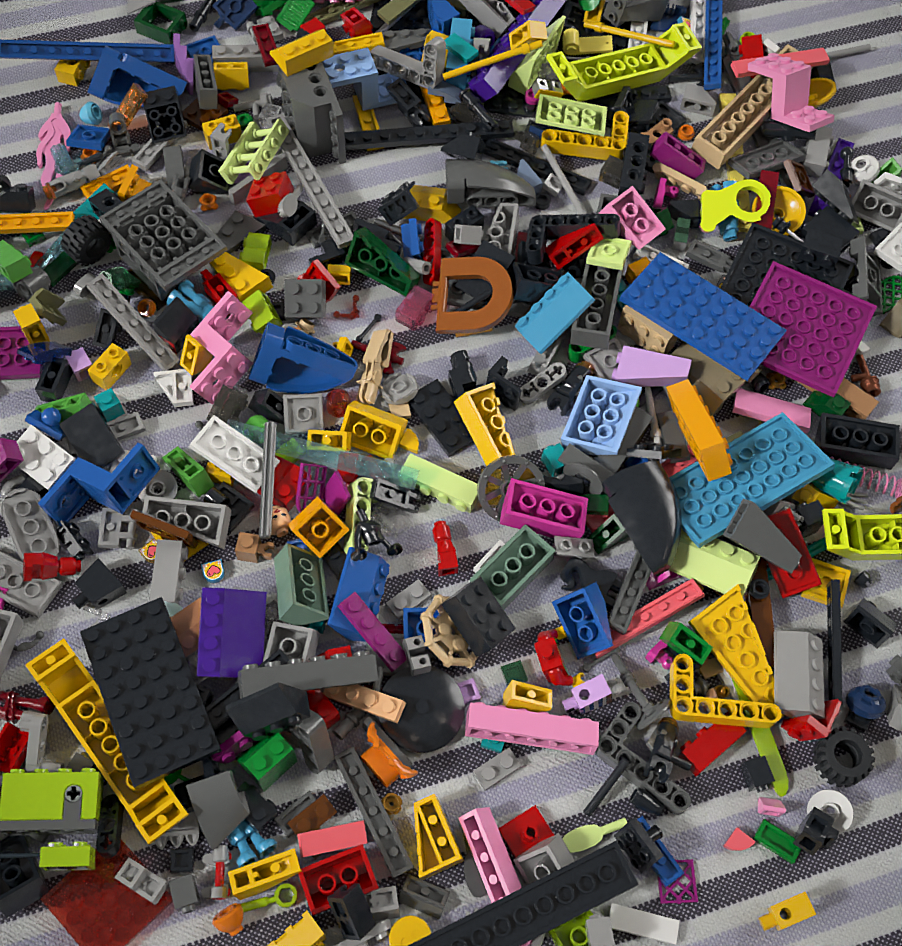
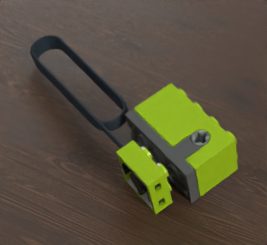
M69 768L58 769V772H49L48 769H34V773H25L24 769H11L10 773H3L0 800V832L6 836L46 835V833H48L47 835L97 834L101 802L103 800L104 778L94 768H83L81 772H72V769ZM49 842L48 847H41L40 853L0 854V858L40 857L39 867L46 871L95 870L96 850L87 842H73L72 846L63 845L62 842Z

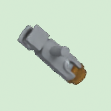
M93 163L84 167L82 171L78 170L45 183L42 189L48 200H55L79 189L80 186L85 185L86 181L89 183L101 177Z

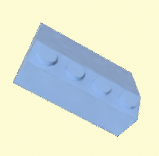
M586 375L561 437L564 450L570 443L586 455H617L642 387Z

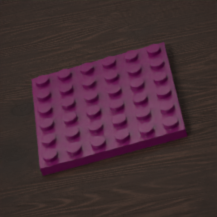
M773 261L750 308L787 331L761 365L834 397L877 306Z

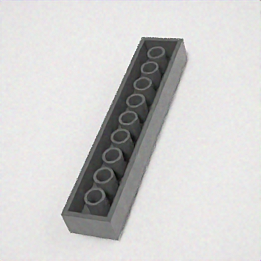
M601 193L597 214L618 196ZM590 264L585 265L581 285L595 301L573 322L570 344L608 350L623 270Z

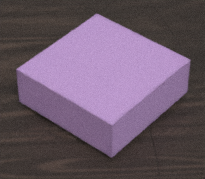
M474 678L457 683L463 695L464 705L481 700Z

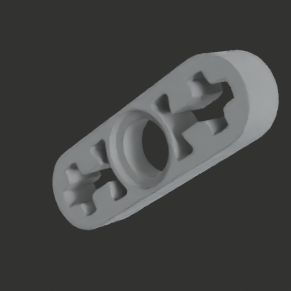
M560 362L553 363L520 388L522 390L521 402L531 404L563 381L567 376L565 365ZM555 369L561 370V373H562V374H560V375H558L557 373L555 374V371H554V370H555ZM541 379L548 381L547 386L543 388L539 387L537 383ZM533 385L535 386V389L538 391L537 393L535 392V390H533ZM524 392L530 393L531 397L525 396Z

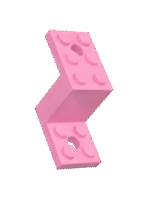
M770 53L766 57L756 58L755 61L748 63L749 71L773 78L771 119L807 132L834 122V115L827 113L825 110H817L813 106H808L811 76L810 65L804 64L803 61L791 60L790 57L778 56L777 53Z
M229 291L190 334L213 354L215 358L189 387L215 407L253 364L228 342L253 314Z

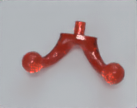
M354 295L352 297L353 311L350 314L335 311L333 316L335 318H359L360 311L357 308L359 296Z

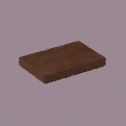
M135 510L130 515L131 519L144 530L170 540L183 541L186 546L196 549L199 543L187 530Z

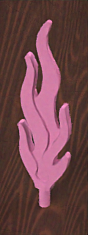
M59 102L55 103L54 113H51L50 118L44 123L38 134L41 141L36 153L39 168L43 166L44 154L46 158L45 169L41 176V184L47 195V201L44 206L45 211L49 209L54 200V193L49 188L48 182L52 181V176L56 169H58L56 178L65 175L68 166L66 155L61 146L62 137H64L67 151H71V147L66 145V140L70 136L71 131L62 117V104Z

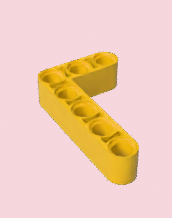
M618 111L614 114L610 137L553 129L544 130L540 147L547 144L553 154L620 161L623 159L626 149L629 116L623 111Z
M679 654L673 660L670 666V714L675 720L771 728L781 718L780 708L772 703L693 696V660L687 654ZM677 663L684 664L686 670L678 668ZM677 684H683L686 687V691L680 690ZM677 705H683L686 708V712L679 711ZM699 706L705 707L708 714L701 713ZM721 708L728 710L730 716L722 714ZM743 710L748 711L751 714V718L744 716ZM765 712L770 713L773 716V720L766 718Z

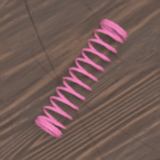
M861 466L863 468V477L859 485L860 487H862L866 474L871 470V478L867 489L870 488L876 473H879L875 492L879 488L881 479L886 475V484L882 494H885L889 481L894 478V486L890 497L893 496L894 491L896 499L902 496V478L896 481V477L893 475L888 479L887 473L881 476L880 472L876 471L873 474L871 468L865 472L864 466Z

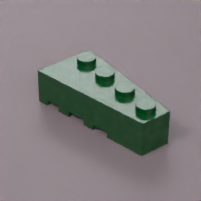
M366 227L354 232L345 265L405 297L416 291L421 275Z

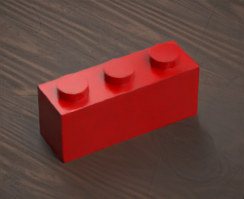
M713 724L708 729L704 726L696 733L698 738L694 742L688 740L680 748L682 752L678 757L692 763L690 771L697 777L742 737L747 730L743 726Z

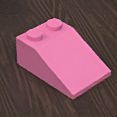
M633 186L599 212V214H617L620 217V236L626 240H631V244L639 250L666 229Z

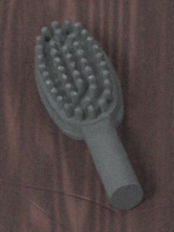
M463 832L467 852L464 859L465 880L470 893L474 897L481 898L487 893V890Z

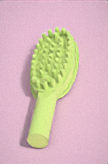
M622 818L601 827L594 824L578 827L567 833L563 837V841L570 853L587 850L599 843L604 835L621 829L627 823V820Z

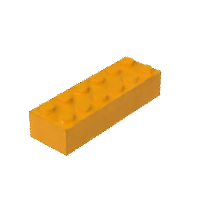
M688 379L667 386L666 389L672 411L675 413L680 429L708 482L732 474L730 465H733L730 454L726 452V449H729L728 442L722 436L720 427H716L713 415L710 416L707 405H704L702 396L698 394L696 386H692Z

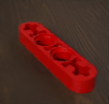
M430 218L424 227L423 261L431 264V271L427 275L423 274V282L433 287L434 281H440L442 223Z

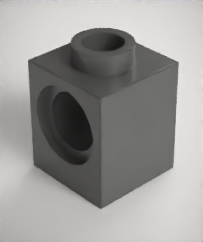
M192 874L168 881L175 910L186 914L195 911L196 906L201 905L196 880Z

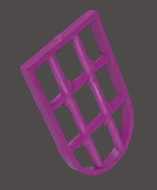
M315 463L300 464L296 494V507L299 512L306 508L308 500L313 501L316 498L318 484H321L319 498L323 501L327 466L316 465ZM304 466H308L307 477L303 479ZM311 466L316 467L314 480H310ZM323 467L321 481H319V468ZM302 482H306L305 493L301 496ZM310 483H314L313 495L307 497L308 487ZM300 499H304L302 509L300 506Z

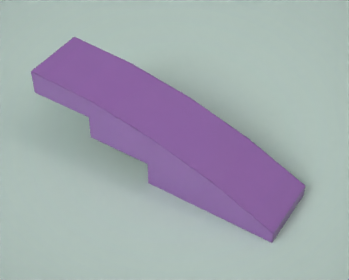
M173 33L176 68L180 78L187 82L186 90L190 95H193V58H187V46L180 45V34Z

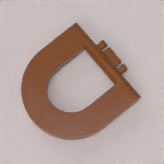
M486 257L441 259L440 281L433 282L434 289H432L431 299L432 304H437L431 305V310L437 311L436 333H478L493 328L500 323L508 314L514 298L513 284L505 268L498 262ZM484 279L492 285V297L485 307L476 311L446 312L449 280Z

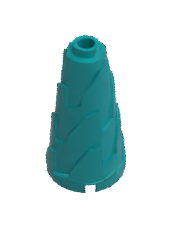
M831 459L835 463L834 469L812 481L811 484L836 498L839 502L847 504L851 500L847 495L848 493H855L863 474V468Z

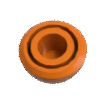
M231 904L216 914L212 921L214 927L221 932L229 933L231 936L238 934L243 929L241 924L244 913L241 904Z

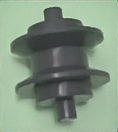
M701 676L697 678L696 682L693 681V696L695 697L698 694L706 697V692H708L710 684H706V681Z

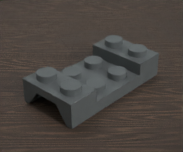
M861 236L850 240L851 248H849V254L852 259L856 260L859 275L857 276L858 283L852 285L853 293L851 295L876 305L877 308L873 316L883 314L880 258L873 254V252H866V237Z

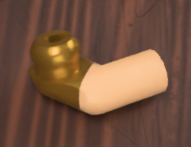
M717 685L708 690L706 697L723 699L729 696L730 689L725 685Z

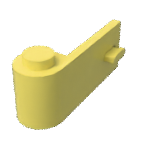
M566 29L563 32V51L567 55L613 52L612 35L579 38V32L576 29Z

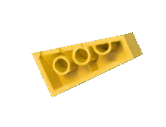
M494 382L465 392L454 401L486 466L497 458L515 455L510 435L505 430V418L500 413L499 406L501 404L499 397L496 398L494 392L496 389Z

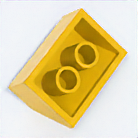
M321 29L271 50L270 55L288 77L333 57V40L324 29Z
M354 400L347 405L340 431L352 432V447L384 459L393 458L405 433L408 420Z

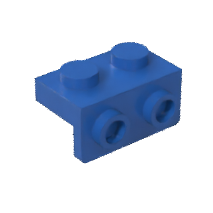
M416 218L409 219V224L401 225L404 258L422 259V252H424V244L420 240V234H423L422 224Z

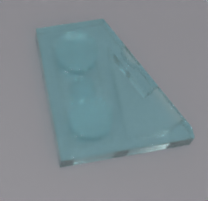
M65 231L46 251L36 264L37 267L43 269L52 258L56 260L61 254V240Z

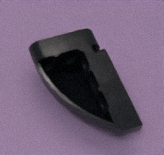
M659 461L640 463L615 473L602 483L609 497L608 502L650 570L658 577L671 568L680 542L682 513L676 488Z

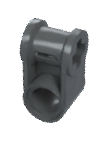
M119 112L112 113L109 116V127L113 146H131L132 142L124 116ZM115 122H120L121 124H120V125H115V124H113V123H115Z

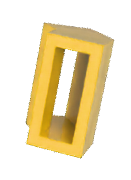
M328 264V272L339 285H350L351 267Z

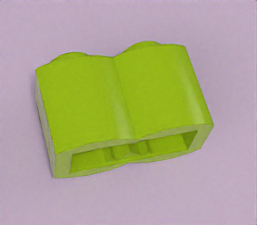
M249 232L248 236L244 238V250L240 252L239 259L261 271L266 269L272 247L271 235Z

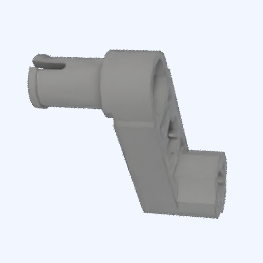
M25 710L19 720L20 731L29 732L26 773H34V769H48L49 772H58V769L64 768V763L47 761L44 758L48 715Z

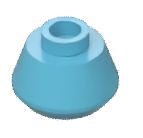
M89 101L80 109L79 116L84 123L89 125H99L101 123L102 112L96 103Z

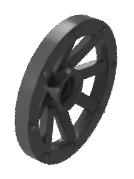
M508 455L497 458L486 466L478 480L477 496L481 507L490 517L500 522L507 486L511 478L518 480L526 468L531 470L535 478L522 481L545 487L543 475L534 463L521 456ZM507 464H520L513 476L510 477ZM499 467L502 469L503 480L491 476ZM487 481L499 486V488L485 494ZM502 494L495 511L487 501Z

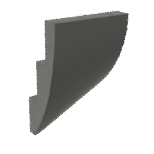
M232 770L186 785L204 836L211 849H216L250 815L244 791L238 793Z

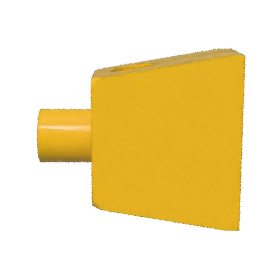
M803 892L767 908L769 913L758 917L764 931L776 927L779 931L816 915V912L806 892ZM780 911L786 912V919L781 918Z

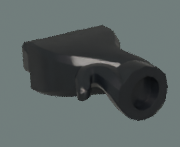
M570 558L560 574L561 580L566 584L562 585L561 589L573 591L576 588V581L572 573L577 572L581 588L595 582L597 583L605 600L606 609L611 611L616 599L608 595L611 590L618 594L623 583L622 580L617 578L618 574L610 570H594L582 559Z

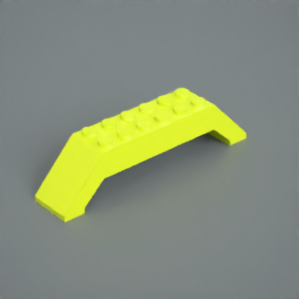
M683 22L672 25L669 30L659 36V38L675 41L673 48L647 43L568 62L562 51L547 54L546 59L562 85L577 101L582 102L621 92L623 86H630V89L660 82L699 52L702 46L687 23Z
M844 509L822 510L828 551L852 561L902 560V514L854 515L844 511Z

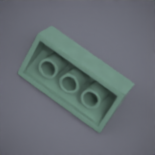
M525 524L470 578V582L481 576L498 603L505 610L553 561L556 550Z
M287 543L274 558L279 620L296 626L327 620L329 618L322 557L319 558L314 553Z

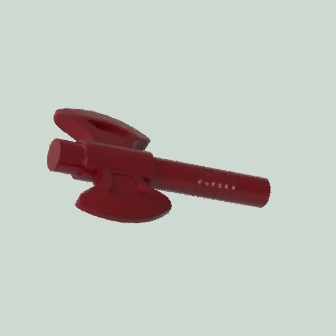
M356 340L351 341L354 348L366 352L368 345ZM392 342L389 366L383 369V373L394 374L391 366L392 363L403 365L405 359L397 354L406 351L404 345Z

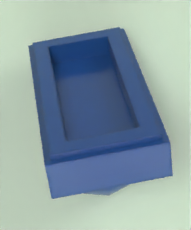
M46 408L42 413L34 410L27 414L24 420L58 441L66 436L59 425L61 414L56 408Z

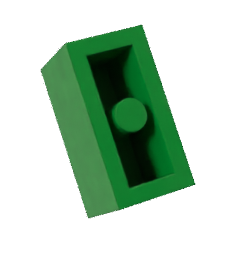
M670 621L659 637L662 642L678 654L690 656L694 664L703 665L713 649L710 644L680 622Z

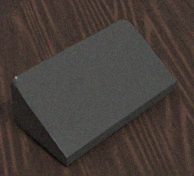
M408 874L400 891L398 902L440 919L450 892Z

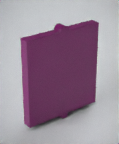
M335 471L324 487L323 499L326 505L339 516L351 495L339 471Z

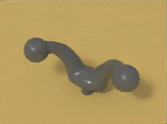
M38 631L35 640L23 642L18 646L14 645L13 650L23 652L33 648L44 637V633Z

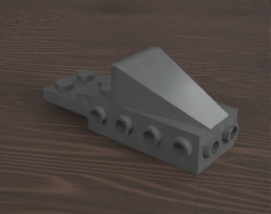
M608 0L603 16L616 27L626 21H660L669 0Z

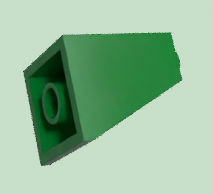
M279 733L267 735L266 739L253 743L251 748L235 758L264 792L297 762L294 749Z

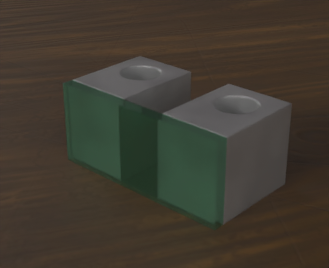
M678 217L674 230L672 250L684 252L688 239L690 219Z

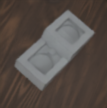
M129 857L115 876V879L154 905L158 903L169 886V883Z

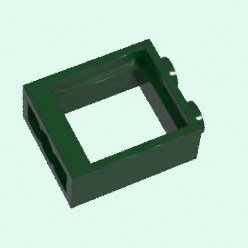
M157 1L144 7L134 19L138 34L163 44H173V33L181 34L188 25L185 12ZM157 16L173 21L167 30L152 24Z

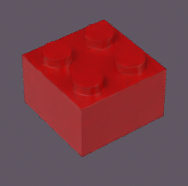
M286 171L281 173L275 172L268 176H262L260 180H253L246 202L255 218L278 213L280 201L287 194L293 193L295 188Z

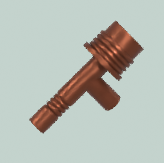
M858 354L856 359L861 373L851 375V381H861L860 387L863 391L873 397H877L881 393L879 378L871 376L863 354Z

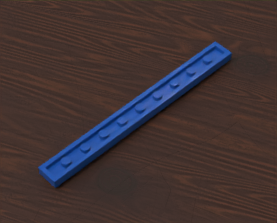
M706 0L704 90L722 88L723 0Z
M0 39V59L99 61L106 45L121 52L122 55L125 53L143 62H175L174 44Z

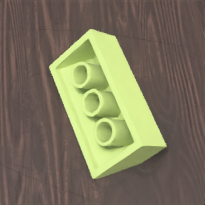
M681 528L677 553L669 570L688 579L693 578L695 582L723 594L739 584L741 595L744 597L757 571L760 556L717 538L698 548Z

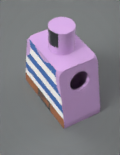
M600 674L572 688V697L562 701L566 713L579 709L580 713L584 714L611 703L612 692L603 674ZM584 696L588 697L587 700H582L581 698Z

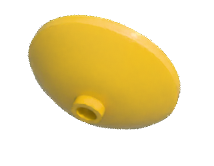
M827 78L810 79L808 106L817 108L828 102L836 93L835 82Z
M777 186L773 222L776 219L774 215L778 214L781 218L785 216L784 220L786 222L791 221L789 230L793 233L801 227L805 219L806 207L802 197L796 191L785 186ZM757 197L753 202L751 213L755 212Z

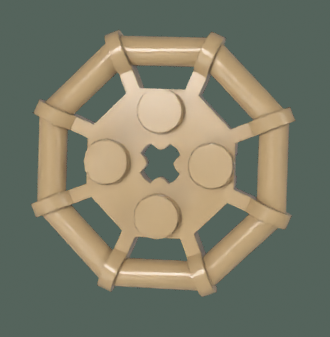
M435 595L432 603L420 616L423 622L425 647L428 646L443 662V666L447 668L450 666L472 668L475 666V661L478 657L475 656L473 651L469 655L467 651L469 645L441 605L449 596ZM438 610L439 615L434 618L433 614ZM432 628H433V629L435 628V630H436V634H434V638H433ZM451 628H453V629L455 630V633H456L455 635H452V633H451V632H452V629H451ZM453 652H457L456 654H459L461 658L453 657Z

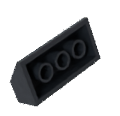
M822 413L815 437V444L829 458L833 456L834 460L841 459L842 462L848 461L853 464L891 470L900 459V425Z

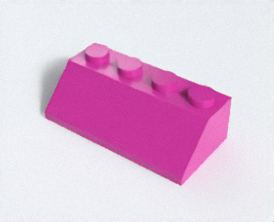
M511 478L502 506L500 524L521 529L526 524L536 534L552 538L554 536L581 538L585 531L588 498Z

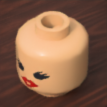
M279 505L273 506L271 535L282 537L288 534L290 529L288 524L292 520L287 509Z

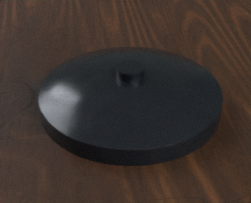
M431 666L430 672L411 676L409 667H406L394 674L383 687L381 693L406 702L398 723L378 717L383 731L396 746L413 753H429L444 747L457 735L464 719V699L457 683L443 670Z

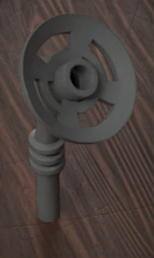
M615 653L611 656V659L620 672L622 682L626 687H629L642 706L641 710L644 713L637 723V728L639 730L643 729L665 712L671 704V700L669 698L662 699L654 704L652 701H648L636 684V679L631 670L626 668L619 654Z

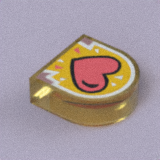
M153 538L138 550L140 555L149 563H154L157 540Z

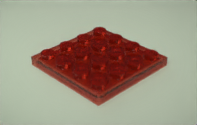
M122 839L120 850L114 857L109 859L103 858L96 850L95 870H72L41 898V901L79 946H127L173 902L172 896L166 890L158 903L154 905L115 879V876L128 857L147 869Z

